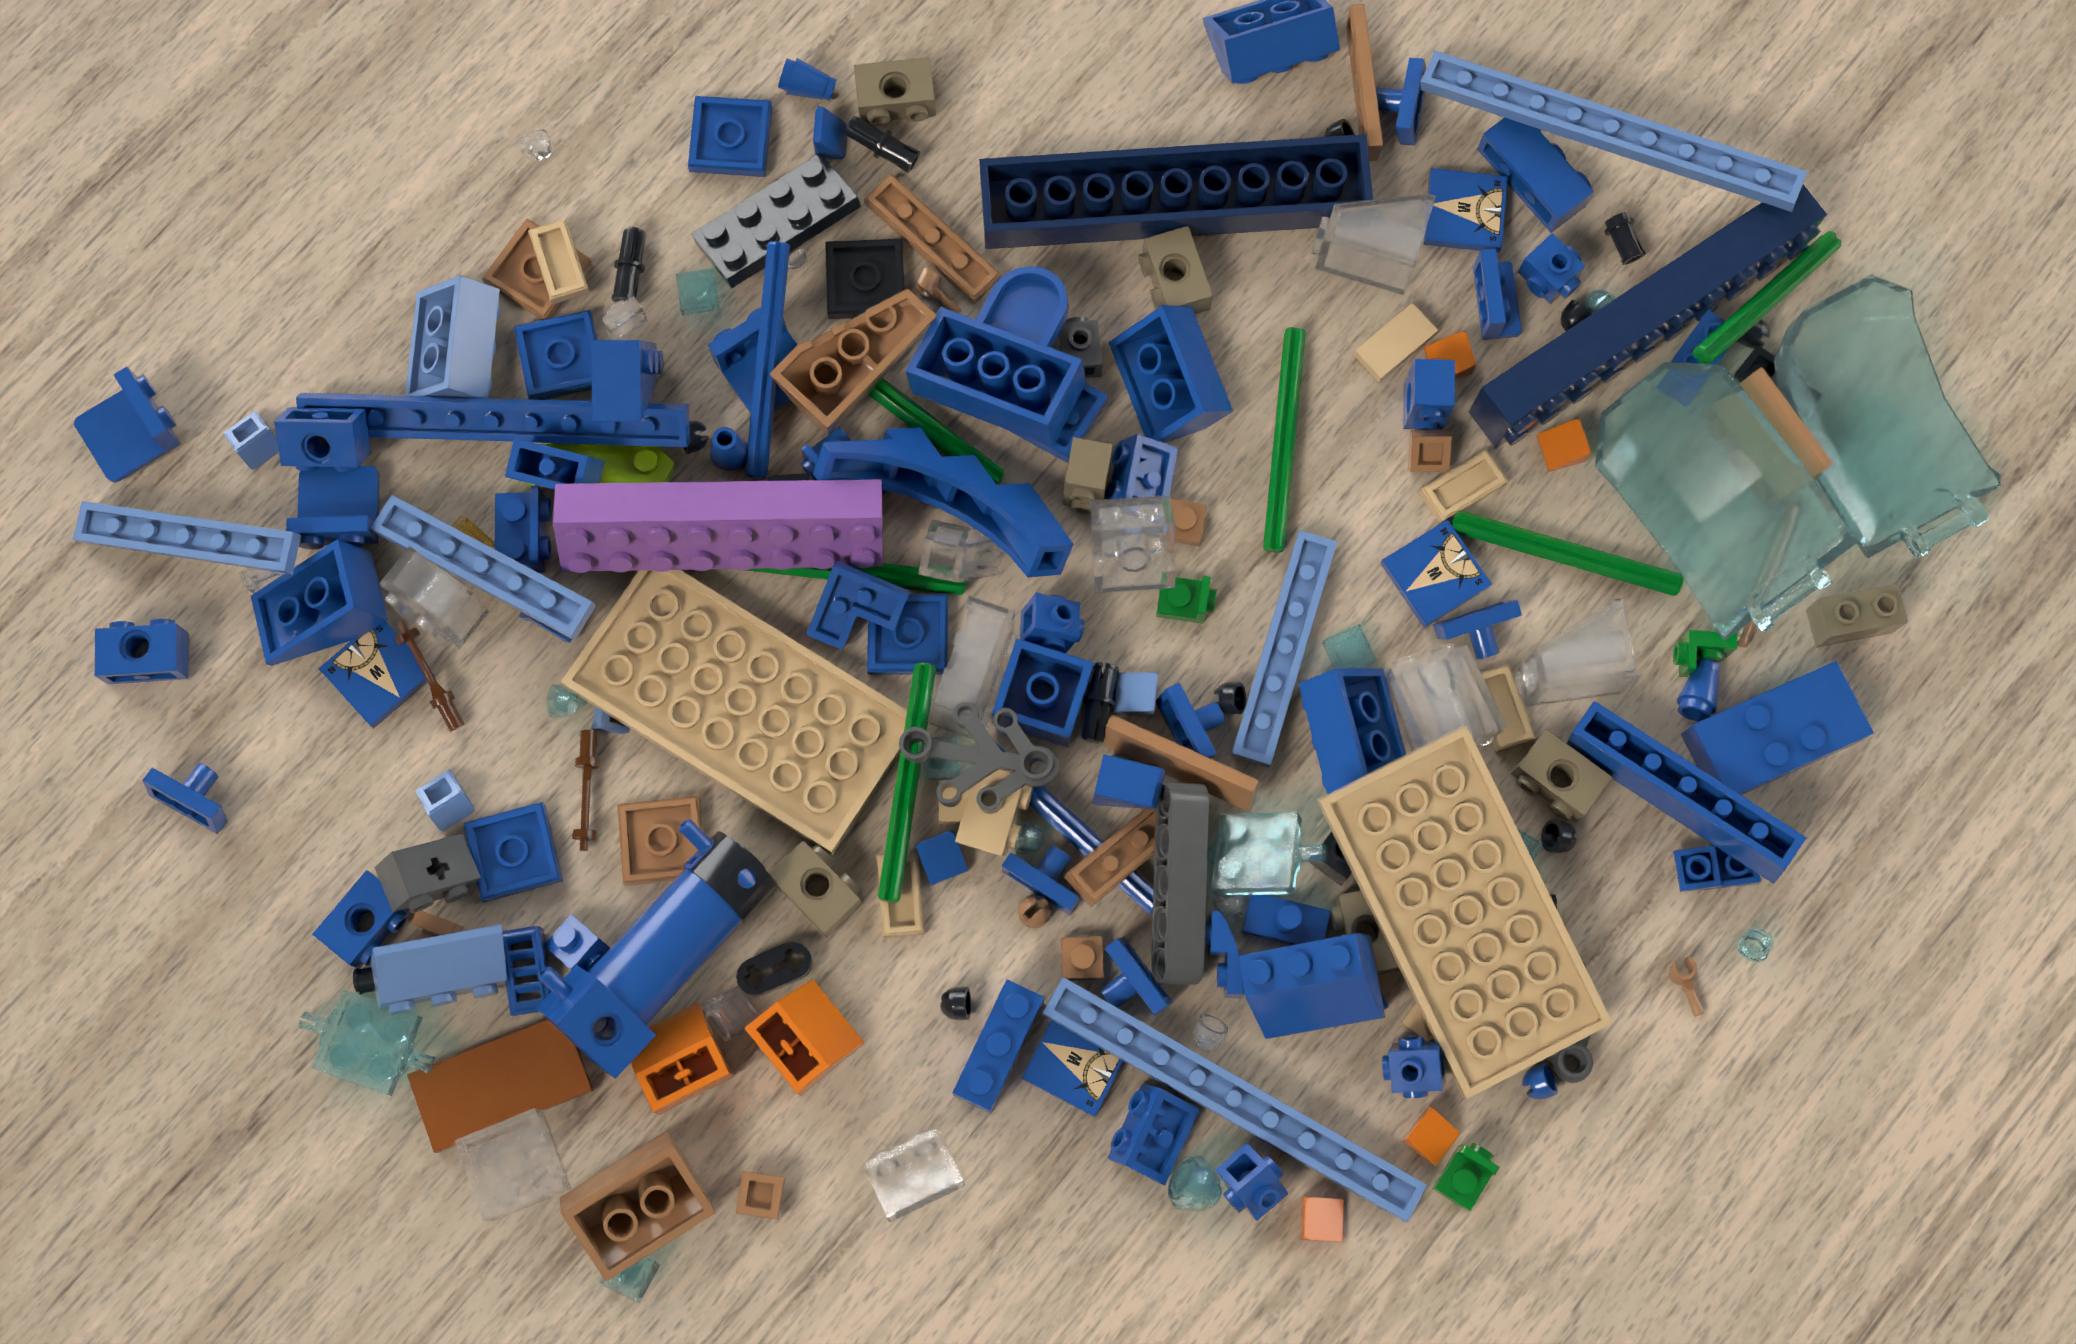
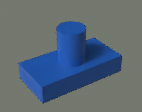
M1409 57L1403 89L1381 87L1376 89L1378 111L1398 112L1396 131L1401 145L1415 146L1425 97V91L1420 90L1421 79L1427 69L1425 59Z
M1506 600L1434 623L1433 627L1437 639L1448 640L1469 633L1475 656L1478 660L1500 653L1492 625L1522 616L1518 600Z
M1180 683L1166 688L1155 702L1176 743L1212 759L1217 753L1206 731L1224 723V715L1220 706L1216 702H1212L1194 710Z
M198 763L183 784L153 767L143 778L142 781L150 797L218 834L227 823L222 806L205 797L219 777L208 766Z
M1053 845L1050 846L1037 868H1034L1011 852L1002 864V872L1035 894L1043 896L1049 903L1069 916L1079 902L1078 895L1057 883V880L1072 858Z
M1251 891L1241 933L1290 945L1325 939L1331 912L1327 909Z
M1125 937L1117 938L1104 948L1122 971V974L1101 989L1105 999L1111 1005L1118 1008L1138 993L1153 1014L1156 1015L1174 1003L1162 986L1155 983L1152 973Z

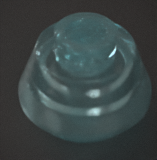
M1202 1156L1184 1159L1174 1170L1168 1185V1196L1171 1204L1180 1210L1201 1212L1207 1208H1212L1218 1202L1222 1193L1220 1177Z

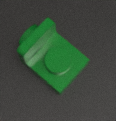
M1162 575L1156 617L1203 624L1206 612H1214L1217 589L1209 588L1211 577L1203 576L1202 581Z
M1688 630L1679 641L1675 642L1673 649L1674 665H1679V677H1688L1696 670L1697 656H1699V660L1724 661V658H1727L1737 649V633Z
M1472 1143L1470 1147L1460 1145L1457 1146L1432 1189L1469 1212L1472 1210L1491 1176L1496 1175L1500 1167L1491 1162L1494 1155L1475 1143Z

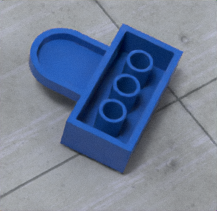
M1033 266L1021 267L1006 273L996 282L976 320L940 307L936 314L937 318L931 323L905 371L912 393L1053 447L1086 384L1082 359L1051 348L1066 321L1069 311L1067 292L1062 281L1054 273L1044 268Z

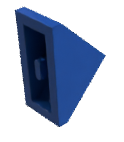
M1103 754L1092 804L1097 806L1156 809L1165 770Z

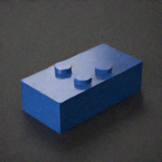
M1834 661L1697 722L1681 733V736L1698 768L1738 794L1743 795L1855 745L1874 734L1841 668L1837 661Z

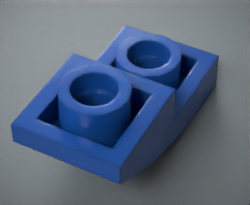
M1715 845L1673 851L1680 892L1759 884L1761 882L1759 874L1718 847H1715Z
M1212 911L1209 915V921H1205V946H1209L1208 956L1225 957V963L1217 964V987L1224 988V998H1241L1243 995V981L1238 949L1233 934L1220 911Z

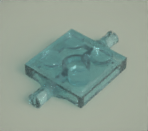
M1298 812L1219 814L1217 838L1213 847L1207 849V864H1212L1213 866L1211 890L1215 895L1294 894L1296 874L1301 867V863L1311 861L1325 862V855H1327L1325 844L1302 845L1300 839L1302 818Z
M345 989L342 990L336 1008L327 1019L305 1011L301 1018L315 1022V1025L299 1020V1028L320 1034L319 1050L312 1065L313 1069L390 1096L393 1095L399 1077L407 1066L430 1073L433 1067L420 1063L418 1060L420 1059L432 1064L435 1063V1056L413 1050L414 1039L423 1017L410 1012L391 1015L389 1009L379 1010L378 1001Z

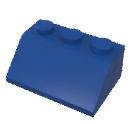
M1259 0L1203 18L1204 27L1220 69L1232 83L1247 84L1255 81L1259 75L1268 72H1286L1292 69L1294 64L1304 61H1321L1326 59L1330 53L1340 50L1333 6L1326 0Z
M1162 305L1108 342L1145 437L1167 443L1204 430L1233 412L1192 306Z
M1335 668L1299 683L1302 706L1307 714L1312 734V744L1317 753L1322 773V783L1327 794L1406 755L1383 668Z
M1354 933L1238 956L1245 998L1265 1039L1385 1018L1371 935Z

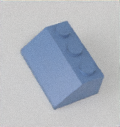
M459 275L417 292L405 396L488 398L492 389L491 367L492 358L496 351L494 339L496 321L500 314V306L498 304L500 289Z
M501 924L373 948L371 967L379 1010L389 1009L390 1014L394 1015L415 1010L414 1004L431 1001L432 1006H443L457 1002V995L473 993L474 998H484L498 994V988L504 987L507 981Z

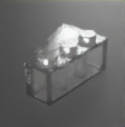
M969 595L965 605L967 614L960 632H956L953 641L955 646L947 668H944L928 717L930 725L972 739L966 729H962L956 724L953 710L961 702L974 704L979 713V720L987 729L993 711L992 708L987 707L992 693L998 694L1005 674V671L1001 670L1005 656H1011L1016 638L1019 639L1020 635L1014 633L1015 611ZM964 710L960 713L959 719L968 721L972 718L973 712L971 710Z

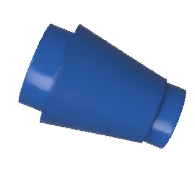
M787 58L778 88L786 90V95L830 101L837 79L830 77L828 74L799 58L796 61Z
M721 427L713 435L710 448L711 460L719 469L725 471L737 470L746 463L748 444L731 428Z
M1707 659L1697 661L1696 670L1689 676L1677 698L1678 712L1683 717L1700 722L1716 712L1720 666L1716 662Z

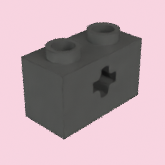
M463 834L392 851L374 867L392 912L409 908L411 913L419 912L432 906L434 901L443 898L446 903L455 902L466 897L469 894L468 888L481 878Z

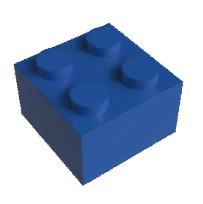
M1016 638L991 714L992 724L994 714L998 710L1009 708L1016 713L1019 726L1026 735L1069 747L1091 679L1094 662ZM1009 716L1002 717L999 725L1004 728L1009 727L1013 723V718Z

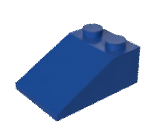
M339 539L294 567L293 575L283 574L251 595L265 662L270 666L358 639L388 620L372 553Z

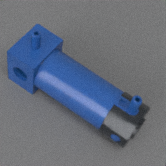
M691 819L685 820L679 826V831L698 851L685 863L683 872L588 972L576 965L564 978L552 967H545L539 973V980L551 992L536 1009L591 1061L614 1079L622 1073L656 1036L646 1025L741 923H745L778 888L776 881L766 871L762 863L745 847L721 831H718L710 839Z

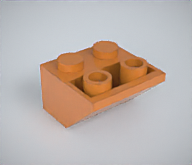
M813 979L775 1002L744 1028L799 1096H802L865 1043Z
M698 1002L650 1026L649 1028L656 1036L631 1062L635 1076L653 1113L658 1115L734 1077Z

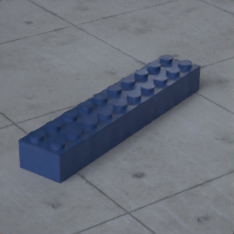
M1366 134L979 159L985 249L1139 240L1185 226H1189L1192 236L1368 225L1374 209Z
M1804 184L1792 212L1761 202L1482 386L1469 410L1470 415L1496 449L1506 442L1510 446L1515 445L1530 433L1528 428L1538 421L1541 425L1548 423L1561 412L1559 408L1570 400L1573 404H1576L1593 391L1591 386L1602 379L1605 384L1613 380L1624 370L1622 366L1629 360L1633 359L1636 363L1640 362L1655 350L1653 345L1663 338L1666 342L1673 340L1686 329L1684 325L1695 317L1699 322L1707 310L1714 312L1717 308L1715 304L1724 297L1728 301L1735 299L1748 288L1746 284L1754 277L1761 281L1772 274L1779 267L1777 263L1786 256L1790 261L1798 257L1809 247L1807 243L1821 232L1818 226L1827 216L1826 212Z

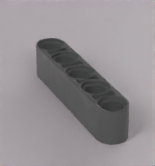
M1163 782L1156 808L1151 970L1155 983L1159 985H1197L1203 977L1209 795L1205 785L1200 783Z

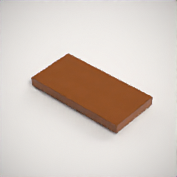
M548 1019L407 1074L434 1153L442 1152L594 1091L578 1047Z

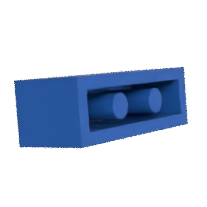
M1503 118L1483 133L1477 150L1499 175L1508 176L1507 184L1550 233L1554 232L1587 206L1594 193L1589 180L1582 172L1573 169L1566 161L1563 150L1557 144L1550 143L1541 133V129Z
M1006 979L952 1092L953 1096L991 1114L1044 1002V996Z

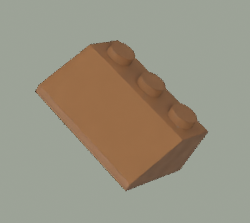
M1762 367L1715 402L1703 416L1706 420L1708 432L1714 439L1720 440L1729 451V458L1733 466L1738 471L1745 473L1752 483L1755 496L1762 503H1767L1772 511L1810 487L1833 464L1832 460Z
M669 1130L560 1197L562 1216L606 1282L716 1213L692 1166Z

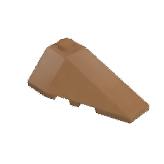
M906 289L867 309L865 313L830 328V331L797 345L769 374L796 407L828 436L858 407L937 318V315L915 294Z

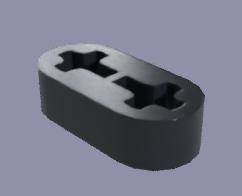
M790 942L743 962L737 970V984L749 996H764L806 977L812 969V955L801 943ZM794 951L797 956L804 954L805 960L800 962L801 970L798 972H794L790 967L777 970V965L788 960V952ZM756 967L759 972L772 968L773 973L761 979L763 986L760 988H756L752 983L745 984L744 979L750 976V968Z

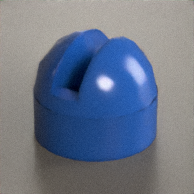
M1545 1063L1531 1068L1524 1074L1523 1086H1531V1089L1526 1092L1529 1097L1538 1100L1557 1095L1556 1080Z

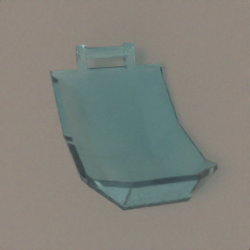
M1871 274L1803 310L1787 327L1775 356L1774 365L1777 385L1782 395L1832 460L1833 464L1817 481L1864 556L1870 558L1902 540L1915 557L1920 558L1931 551V547L1970 525L1977 527L1988 520L1987 510L1977 499L2001 486L2000 474L1988 465L1944 396L1915 318L1912 290ZM1956 508L1961 511V513L1924 533L1918 530Z
M1664 362L1601 412L1595 467L1618 491L1673 561L1711 620L1714 630L1724 641L1752 620L1763 632L1775 626L1774 620L1818 588L1824 590L1833 582L1824 567L1858 543L1804 463L1723 365Z

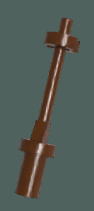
M404 620L397 623L401 634L395 640L399 646L407 643L428 681L433 699L430 701L432 708H438L450 732L461 728L465 724L452 702L455 699L452 691L446 692L437 683L414 640L421 635L417 627L409 630Z
M581 730L580 755L575 758V767L582 769L581 828L574 829L572 839L580 840V851H588V841L596 839V830L589 829L592 769H597L600 766V759L596 758L597 731Z

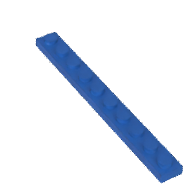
M300 393L296 397L297 408L365 409L369 437L513 442L514 438L537 443L687 447L690 443L688 404L649 403L641 422H592V401Z

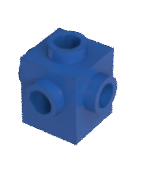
M1552 233L1524 258L1518 273L1526 280L1528 288L1535 296L1544 298L1551 304L1560 295L1564 299L1568 298L1581 285L1582 282L1578 278L1585 265L1582 263L1581 256L1573 247L1565 246Z
M1036 592L1021 610L1020 640L1066 654L1075 642L1081 640L1084 632V620L1080 619L1081 603L1067 600L1061 595H1046Z
M1404 1036L1398 1038V1043H1392L1388 1055H1383L1382 1057L1383 1078L1385 1081L1391 1080L1392 1093L1403 1092L1404 1098H1422L1428 1096V1091H1442L1446 1083L1444 1058L1441 1054L1440 1045L1435 1041L1423 1042L1422 1036Z
M1247 1143L1215 1169L1228 1188L1223 1193L1228 1202L1238 1213L1246 1209L1256 1221L1288 1195V1192L1279 1181L1284 1175L1281 1169L1268 1155L1262 1159Z

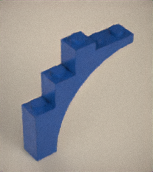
M921 427L886 429L884 438L878 440L823 442L813 472L817 480L881 479L882 490L909 496L935 506L981 532L1009 555L1027 578L1061 575L1074 544L1030 483L996 485L975 455L941 457Z

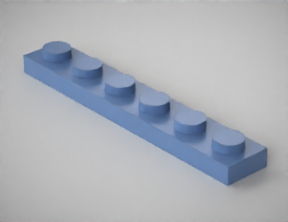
M393 495L390 496L371 526V529L381 537L573 640H576L596 607L587 598Z
M82 501L73 540L86 544L293 575L301 535L290 531Z
M1301 530L1297 534L1231 753L1232 757L1268 768L1271 766L1337 541Z

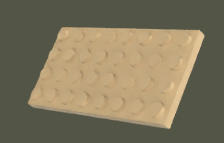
M639 570L561 680L562 686L810 842L815 845L818 844L831 855H833L901 752L899 740L904 733L907 714L905 708L681 570H668L665 572Z
M1461 726L1317 799L1326 821L1435 1042L1440 1045L1441 1054L1465 1099H1469L1613 1024L1467 726Z

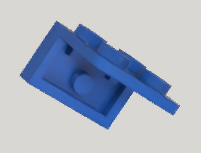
M761 308L750 313L746 321L735 328H728L718 333L713 341L708 344L716 366L750 414ZM784 318L779 363L797 346V343L787 330ZM776 384L774 411L791 401L778 384Z
M127 366L113 374L122 390L79 415L74 420L75 428L105 477L113 483L121 481L181 444L172 428L177 426L174 419L164 406L158 407L152 398L157 393L144 374L137 377Z
M359 466L357 469L347 472L336 471L334 467H321L310 471H300L298 479V518H287L286 531L301 535L299 547L305 549H321L337 539L357 547H363L364 544H379V535L371 529L379 515V471L374 466Z

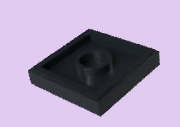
M903 239L825 242L828 319H849L855 312L867 310L905 290Z

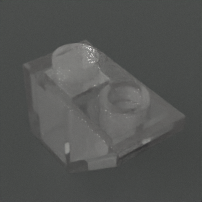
M932 519L924 539L919 575L957 583L1000 575L1003 572L1006 553L975 528Z

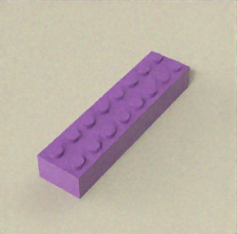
M881 479L555 484L553 527L562 572H627L639 570L665 572L668 570L707 571L709 569L748 570L760 568H775L779 570L789 568L827 569L833 567L836 560L857 568L883 566Z

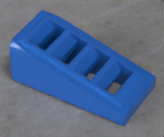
M531 926L502 931L507 974L506 989L511 1016L538 1013L539 1011L536 1007L551 990L540 980L538 982L517 985V977L536 974L539 977V973L545 967H548L546 946L544 945V929L540 926ZM532 941L533 948L513 950L514 943ZM535 958L536 965L515 968L516 960ZM534 991H540L541 998L519 1002V994Z

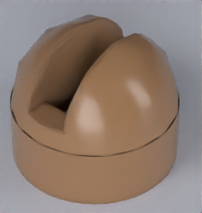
M1029 895L1019 905V918L1029 928H1040L1049 921L1051 906L1043 896ZM1038 902H1041L1045 907L1028 919L1025 913Z

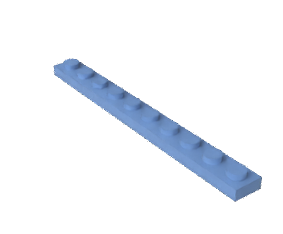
M1434 51L1420 83V90L1790 212L1793 211L1807 175V171L1438 51Z
M1062 977L1042 1013L1043 1016L1403 1222L1409 1221L1427 1186L1425 1183Z

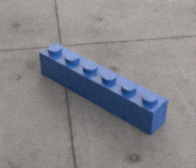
M1596 701L1591 704L1566 743L1613 777V780L1773 884L1786 870L1807 838Z

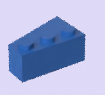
M591 340L592 422L642 421L657 384V374H663V352L657 351L656 343L642 340Z

